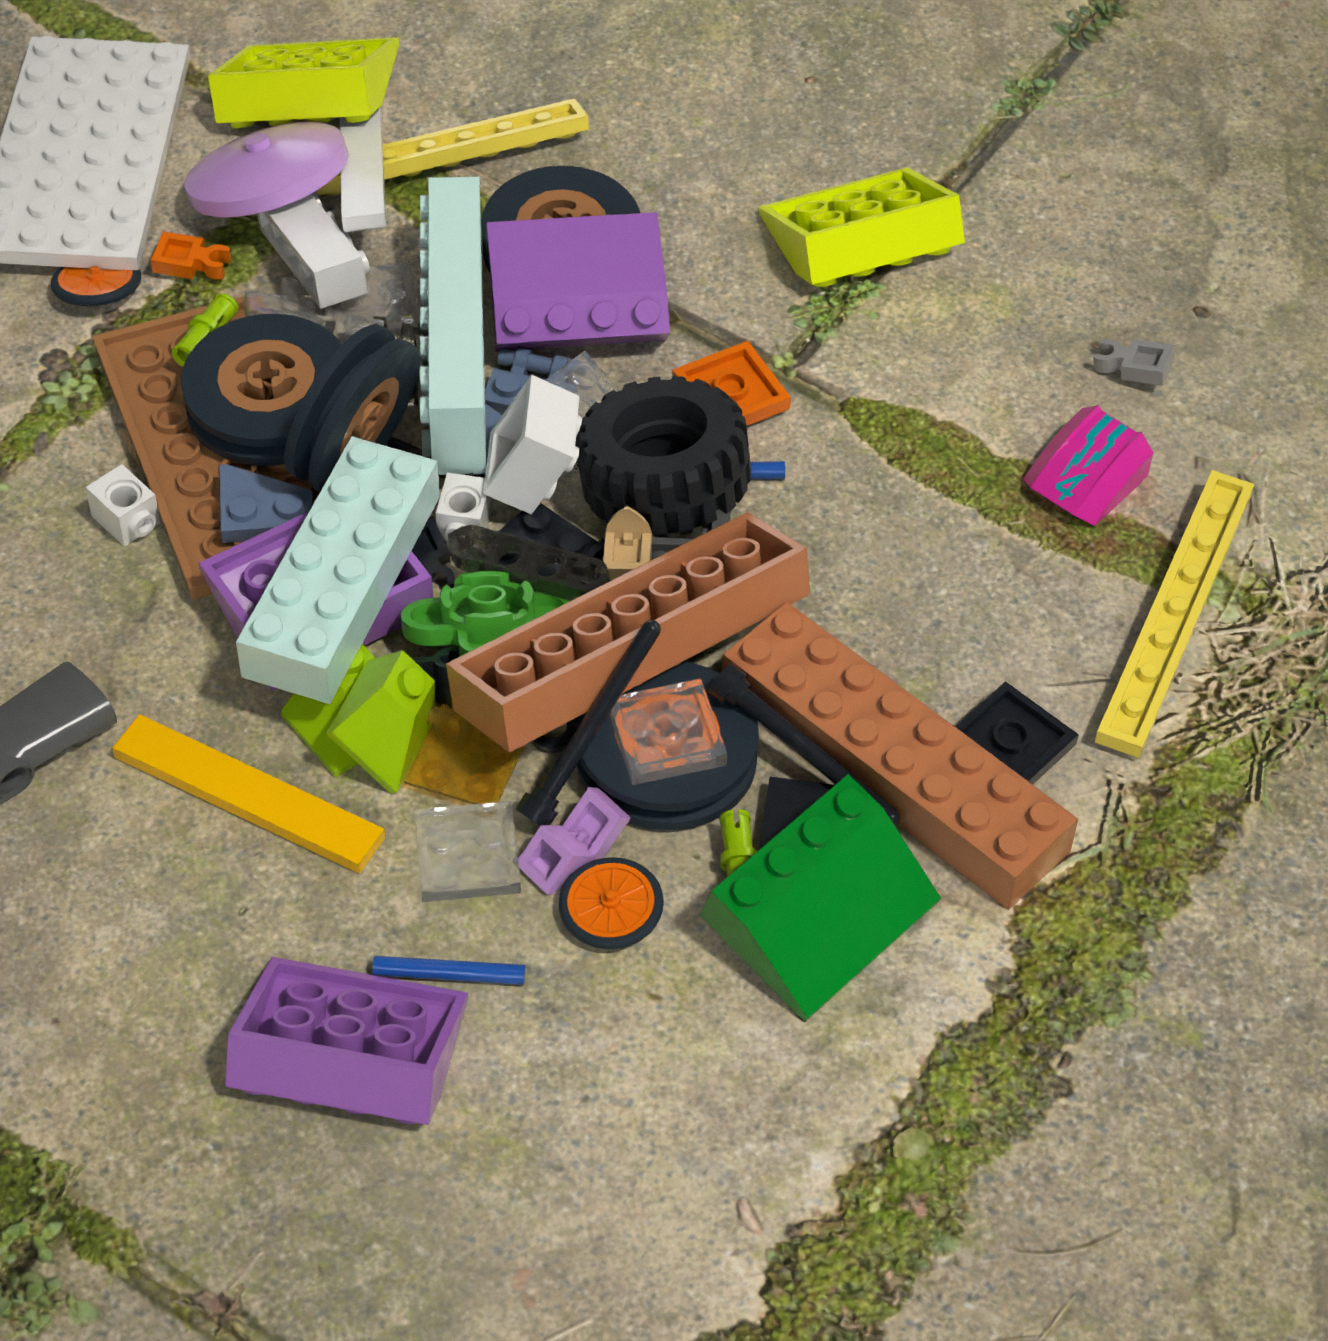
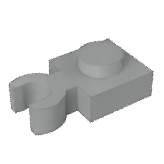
M1103 339L1100 341V354H1094L1093 357L1094 370L1099 373H1112L1118 370L1121 371V380L1163 386L1175 359L1174 345L1136 339H1132L1130 346L1126 347L1122 346L1118 341Z

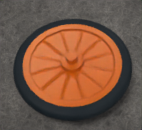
M98 266L90 268L60 267L52 276L51 289L57 298L66 303L77 306H101L122 300L133 293L141 282L140 269L113 270L99 269Z
M618 857L596 859L579 867L566 880L559 897V913L566 929L582 943L600 949L624 948L644 939L658 924L664 906L663 892L656 877L641 864Z

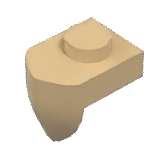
M628 506L616 512L607 523L602 567L603 580H614L651 561L652 531L649 523L641 514Z

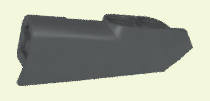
M68 661L63 662L0 706V805L15 797L29 786L34 777L33 768L70 746L76 748L117 723L116 714L106 696L81 670Z

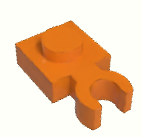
M163 231L150 262L152 273L193 279L196 271H201L209 278L224 279L223 263L231 262L230 248L225 245L218 244L206 248L204 238Z

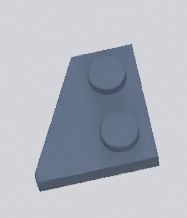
M220 465V512L223 543L244 542L310 511L313 506L312 490L231 465Z

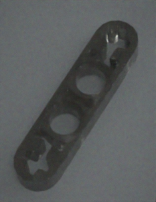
M477 525L461 526L454 530L447 540L448 551L457 568L470 573L480 571L509 573V582L521 585L526 580L532 585L534 591L572 601L611 581L606 564L598 558ZM507 553L520 554V558L513 564H498L499 559ZM553 563L561 566L557 573L551 576L538 575V571L547 564Z

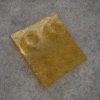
M442 704L440 708L432 706L427 718V724L432 726L404 783L495 811L525 746L509 753L455 711L449 709V705Z

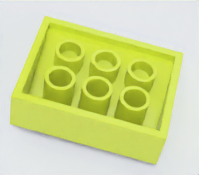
M399 38L248 45L208 75L216 123H230L232 128L249 127L254 125L255 121H268L270 126L292 123L293 119H307V122L327 123L333 117H345L346 122L351 123L366 121L383 104L399 48Z
M908 167L758 207L761 219L795 274L816 287L832 285L836 283V278L850 274L852 276L869 275L875 271L876 267L887 264L892 266L909 264L913 261V257L919 255H942L948 253L951 250L950 247L965 243L960 196Z

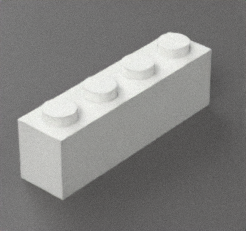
M316 192L285 206L257 213L260 230L320 309L368 293L365 276L370 274V266L365 253L362 250L357 251L349 233L339 229L331 211L326 212L323 209Z

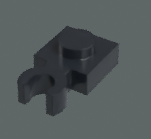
M432 516L428 518L411 551L432 576V582L436 580L443 581L452 589L454 588L455 575L449 567L443 565L450 562V552Z

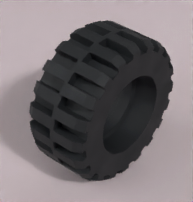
M659 376L648 378V382L637 384L636 381L625 384L623 389L618 392L612 390L603 396L601 403L595 402L589 408L582 419L581 427L576 437L575 446L579 448L577 460L585 501L590 505V509L600 519L606 520V523H608L616 512L628 506L646 519L654 537H667L668 533L679 532L681 536L692 533L693 528L711 526L712 522L717 520L716 510L721 509L726 514L732 511L736 503H739L748 490L747 485L751 481L752 471L746 419L742 415V409L723 390L718 387L711 389L707 382L698 379L690 382L685 377L672 376L671 380H661Z

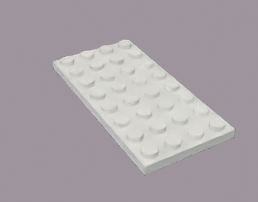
M31 36L0 138V264L76 268L98 266L99 269L139 270L190 61L189 45L173 44L170 42L148 43L130 40L110 41L94 40L91 38L71 39L54 38L52 36Z

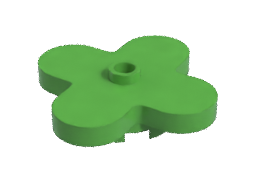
M478 568L459 575L454 581V588L451 589L448 585L444 586L439 598L421 599L407 605L401 612L402 634L406 640L417 645H456L459 648L460 657L572 600L557 592H534L529 582L524 580L521 585L517 584L515 577L507 571L496 568Z

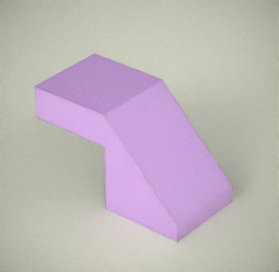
M588 787L562 826L541 825L515 864L547 895H553L563 887L569 876L579 867L593 860L603 858L631 818L600 788Z

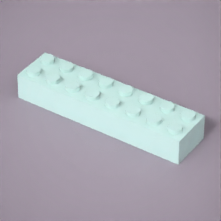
M480 177L428 178V195H420L421 221H428L420 222L421 248H423V250H420L421 276H423V278H420L421 305H423V307H420L421 334H423V336H420L421 363H423V366H420V389L423 396H429L420 397V420L423 426H430V430H422L423 457H431V459L438 461V475H446L447 472L462 475L467 473L485 474L486 427Z

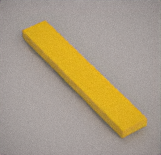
M141 714L137 716L112 747L114 758L360 874L385 840L384 828Z

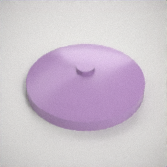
M297 122L277 125L246 134L215 149L192 167L185 178L184 187L191 206L201 214L214 217H238L257 214L285 206L317 191L342 171L348 161L349 153L342 132L332 125L319 122Z

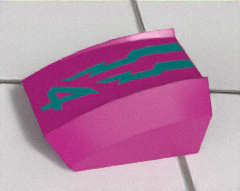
M1099 405L1081 408L1057 433L1031 466L1023 481L1030 488L1072 515L1096 526L1148 477L1153 451L1142 432L1134 431L1105 413Z

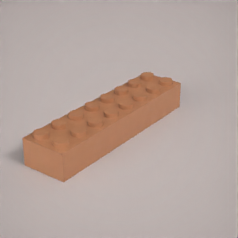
M747 512L446 663L453 711L510 753L588 712L641 626L647 620L657 621L660 624L661 632L623 693L641 685L669 668L679 665L681 662L707 648L717 645L726 638L753 626L755 623L770 616L784 603L793 604L810 595L807 548Z
M788 602L784 603L723 654L722 671L729 664L734 663L748 675L747 681L752 684L751 691L895 808L900 814L898 825L1006 909H1011L1071 852L1078 823L1077 817Z

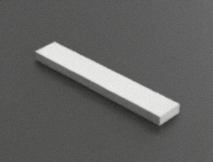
M380 106L370 116V119L366 121L351 123L346 122L345 117H340V131L343 134L349 153L348 161L341 171V216L344 232L386 227L382 112Z

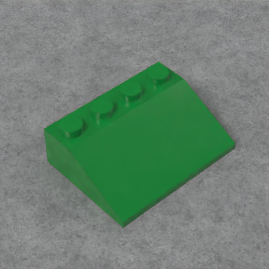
M848 774L711 891L700 916L806 1022L941 900V897L885 810Z

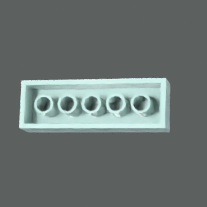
M353 436L350 438L236 641L242 678L327 704L332 702L440 498L437 460Z

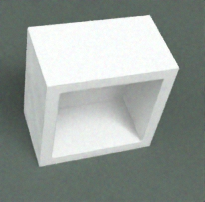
M534 375L529 377L490 432L483 494L529 514L534 512L542 500L548 501L556 489L558 478L564 471L568 473L573 469L579 455V448L575 446L576 436L582 423V417L578 415L579 395Z

